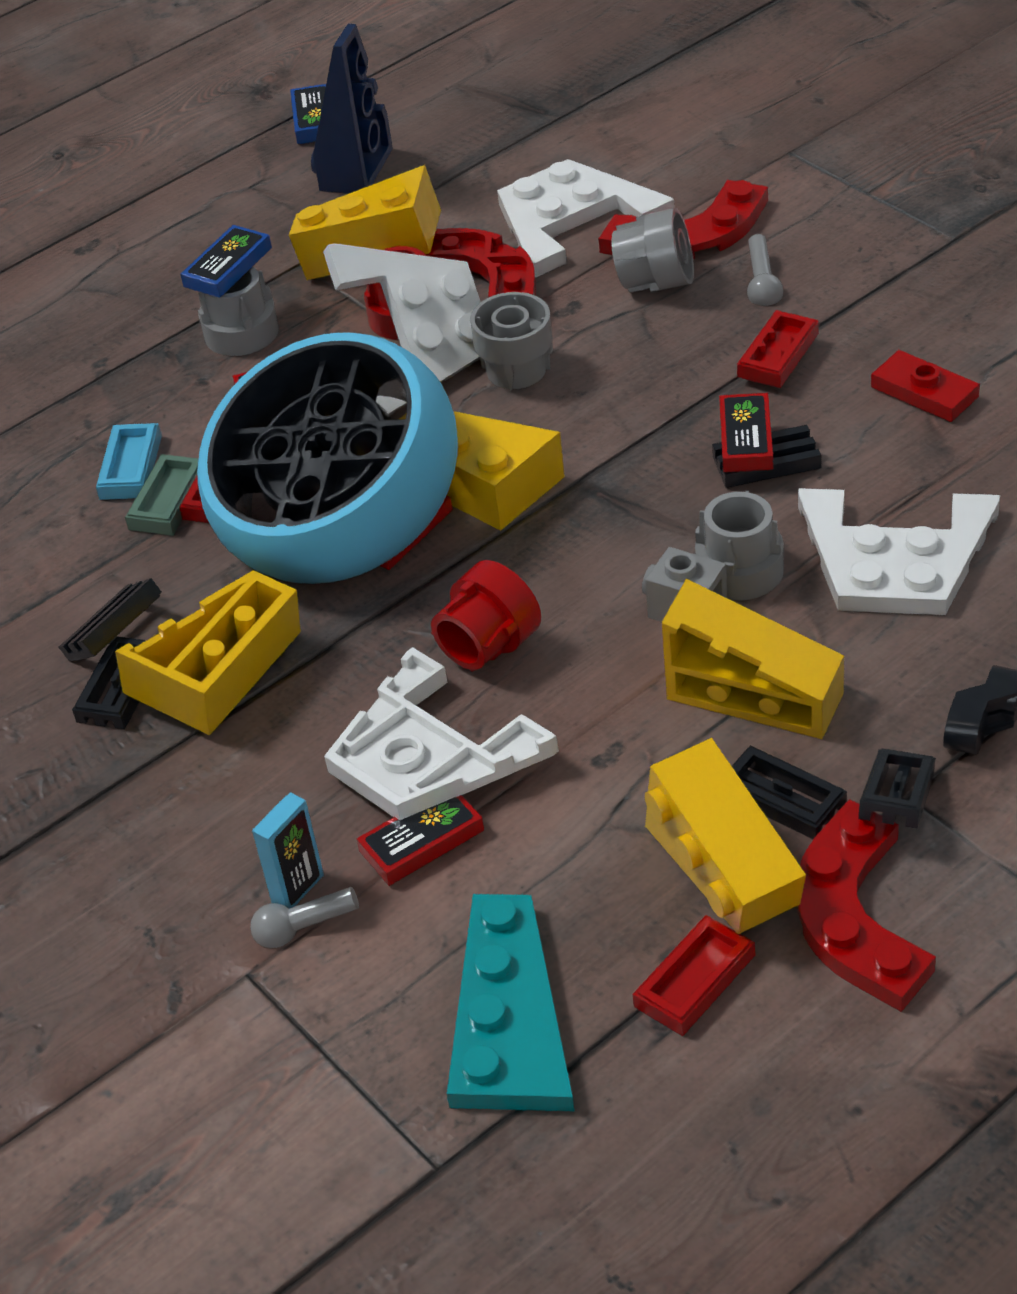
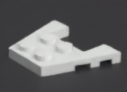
M569 159L556 162L547 169L529 177L520 178L513 184L497 190L501 211L511 233L517 239L518 247L521 246L530 256L535 270V278L567 264L565 248L556 242L553 237L615 209L620 210L625 215L637 217L674 208V199L670 196Z
M336 243L327 245L323 253L335 290L379 282L401 347L419 358L435 374L440 382L446 381L480 359L473 345L470 317L474 308L481 301L468 262ZM377 396L376 402L389 415H392L397 409L407 404V402L393 397Z
M799 488L798 509L801 516H804L807 522L811 543L816 545L821 558V568L838 611L946 615L969 572L971 559L976 551H980L986 540L987 529L991 522L995 523L999 515L1000 495L953 493L951 529H932L926 526L893 528L879 527L872 524L843 526L844 490Z
M412 647L401 658L402 668L394 678L387 676L377 688L379 698L368 712L359 711L325 754L324 758L330 774L391 816L402 820L552 757L559 752L555 734L522 714L484 743L477 745L416 706L448 682L444 666Z

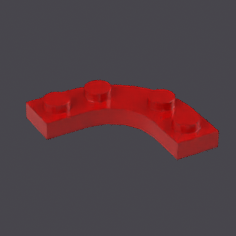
M727 180L713 203L703 213L690 219H685L693 260L697 251L714 246L719 251H722L741 240L754 226L768 202V186L751 184L744 180ZM615 214L598 238L599 252L613 255L611 243L613 231L617 230V225L637 221L636 216Z
M470 228L436 229L431 252L425 254V256L430 255V257L468 262L470 271L481 274L489 282L488 298L507 292H523L536 296L533 262L521 246L514 249L503 243L502 235L485 230Z
M849 799L816 835L801 859L800 867L805 872L806 878L801 903L797 906V911L803 926V935L808 945L825 966L850 984L902 1012L935 972L936 956L883 928L868 916L857 897V892L868 873L898 840L899 824L895 822L894 825L882 823V815L874 811L870 821L858 819L860 804Z

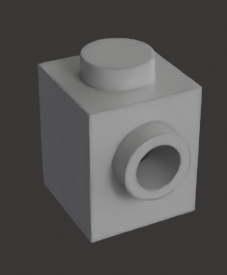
M668 547L657 564H651L648 567L643 578L642 592L647 598L648 618L663 621L686 578L727 598L726 563Z

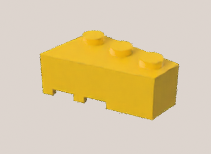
M422 165L326 203L309 206L301 210L294 218L289 238L306 280L330 275L323 253L328 244L336 243L379 250L396 246H409L419 249L424 254L430 253L441 208L426 166Z
M453 411L457 428L458 454L455 472L447 496L451 497L452 506L501 531L565 477L560 432ZM406 414L399 419H406Z
M254 570L199 602L200 609L177 623L171 618L158 626L159 633L140 645L133 647L128 643L116 650L123 693L210 736L301 632L297 590Z
M687 578L685 579L662 621L667 700L823 739L844 694V655Z
M712 738L650 766L648 792L644 796L647 805L645 827L704 894L718 917L724 918L735 932L740 934L800 905L806 878L805 872Z

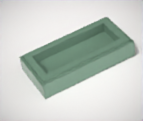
M160 455L125 516L128 530L171 536L175 534L182 521L179 507L197 476L199 458Z

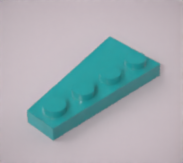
M473 894L447 1087L449 1108L575 1112L532 895Z

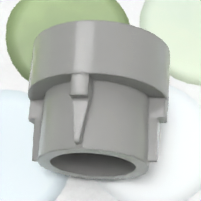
M677 208L637 216V221L616 226L617 230L613 231L611 239L613 260L618 278L625 289L628 288L629 293L650 289L652 293L692 284L694 279L692 248L685 221Z
M252 267L220 298L198 292L201 305L198 310L205 344L210 350L226 356H242L265 348L276 338L279 331L278 319L270 287L265 285L262 270L257 271L256 268Z
M507 292L491 296L474 308L470 317L475 352L480 356L482 368H486L488 379L494 385L510 390L529 387L540 381L545 375L546 370L551 369L550 354L553 352L550 309L546 302L529 293Z
M746 490V492H730L720 495L706 506L705 511L700 510L699 526L695 532V554L726 563L727 599L749 600L772 591L780 583L784 574V542L782 535L778 531L777 521L773 520L770 504L764 498L749 493Z

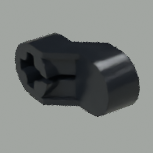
M993 665L985 684L956 692L946 721L943 738L944 748L977 755L986 735L1014 727L1017 719V670Z

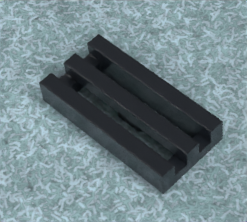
M808 425L771 432L773 448L772 470L723 472L722 442L712 444L713 459L725 488L820 469L822 466V455L819 449H816L814 438L810 437Z
M152 578L146 579L144 582H136L134 585H126L58 648L68 661H77L96 656L160 597L159 594L162 591Z
M117 636L108 644L72 709L76 723L86 724L89 718H93L96 726L106 727L108 721H113L115 728L125 730L140 701L123 693L115 651L128 643L136 647L146 640ZM111 679L112 685L101 704H97Z
M751 745L732 765V768L766 817L811 839H814L823 829V825H826L834 817L836 809L840 810L847 802L846 790ZM748 768H751V769H753V770H755V771H757V772H760V773H762V774H764V775H766V776L772 778L773 780H772V781H771V780H768V779H766V778H764V777H762V776H760V775H758V774H756V773H754V772L748 770ZM793 789H795V790H797V791H799V792H801V793H803V794H805V795H808V796H810V797H812V798H814V799H816V800H818V801H820V802H822V803H821V804L816 803V802H814V801H812V800H810V799H808V798H806V797H804V796H802V795H800V794H798V793H796V792H793Z
M879 749L860 799L858 819L870 821L873 811L883 812L882 823L894 825L896 816L902 815L907 816L905 827L918 828L934 777L936 758L929 755ZM889 764L899 765L889 796H879ZM912 767L920 768L910 800L902 799Z

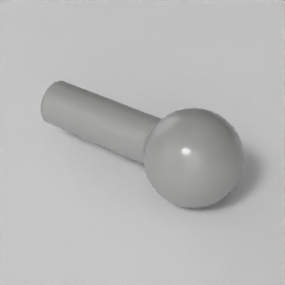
M755 234L748 240L754 278L748 285L747 296L756 305H773L782 299L783 285L771 273L766 237L762 234Z
M348 887L292 908L278 903L266 904L260 907L251 919L250 930L252 937L262 947H281L294 938L297 930L359 909L358 898L354 889Z

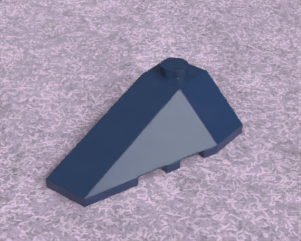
M347 24L332 50L316 142L311 157V169L317 175L319 191L349 194L372 185L393 150L388 114L384 104H376L374 95L377 94L378 85L375 78H367L366 76L368 57L356 24Z

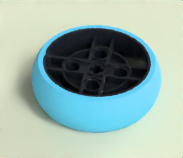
M350 332L323 334L295 342L266 357L242 376L221 400L207 425L199 451L197 469L198 488L207 520L220 542L228 551L258 572L283 581L308 584L328 583L349 579L368 572L389 561L410 545L425 530L441 507L455 472L458 454V438L454 412L449 398L435 374L414 354L393 342L372 335ZM377 396L393 397L407 402L406 419L392 420L387 411L376 402ZM253 493H262L267 503L277 512L273 522L252 519Z

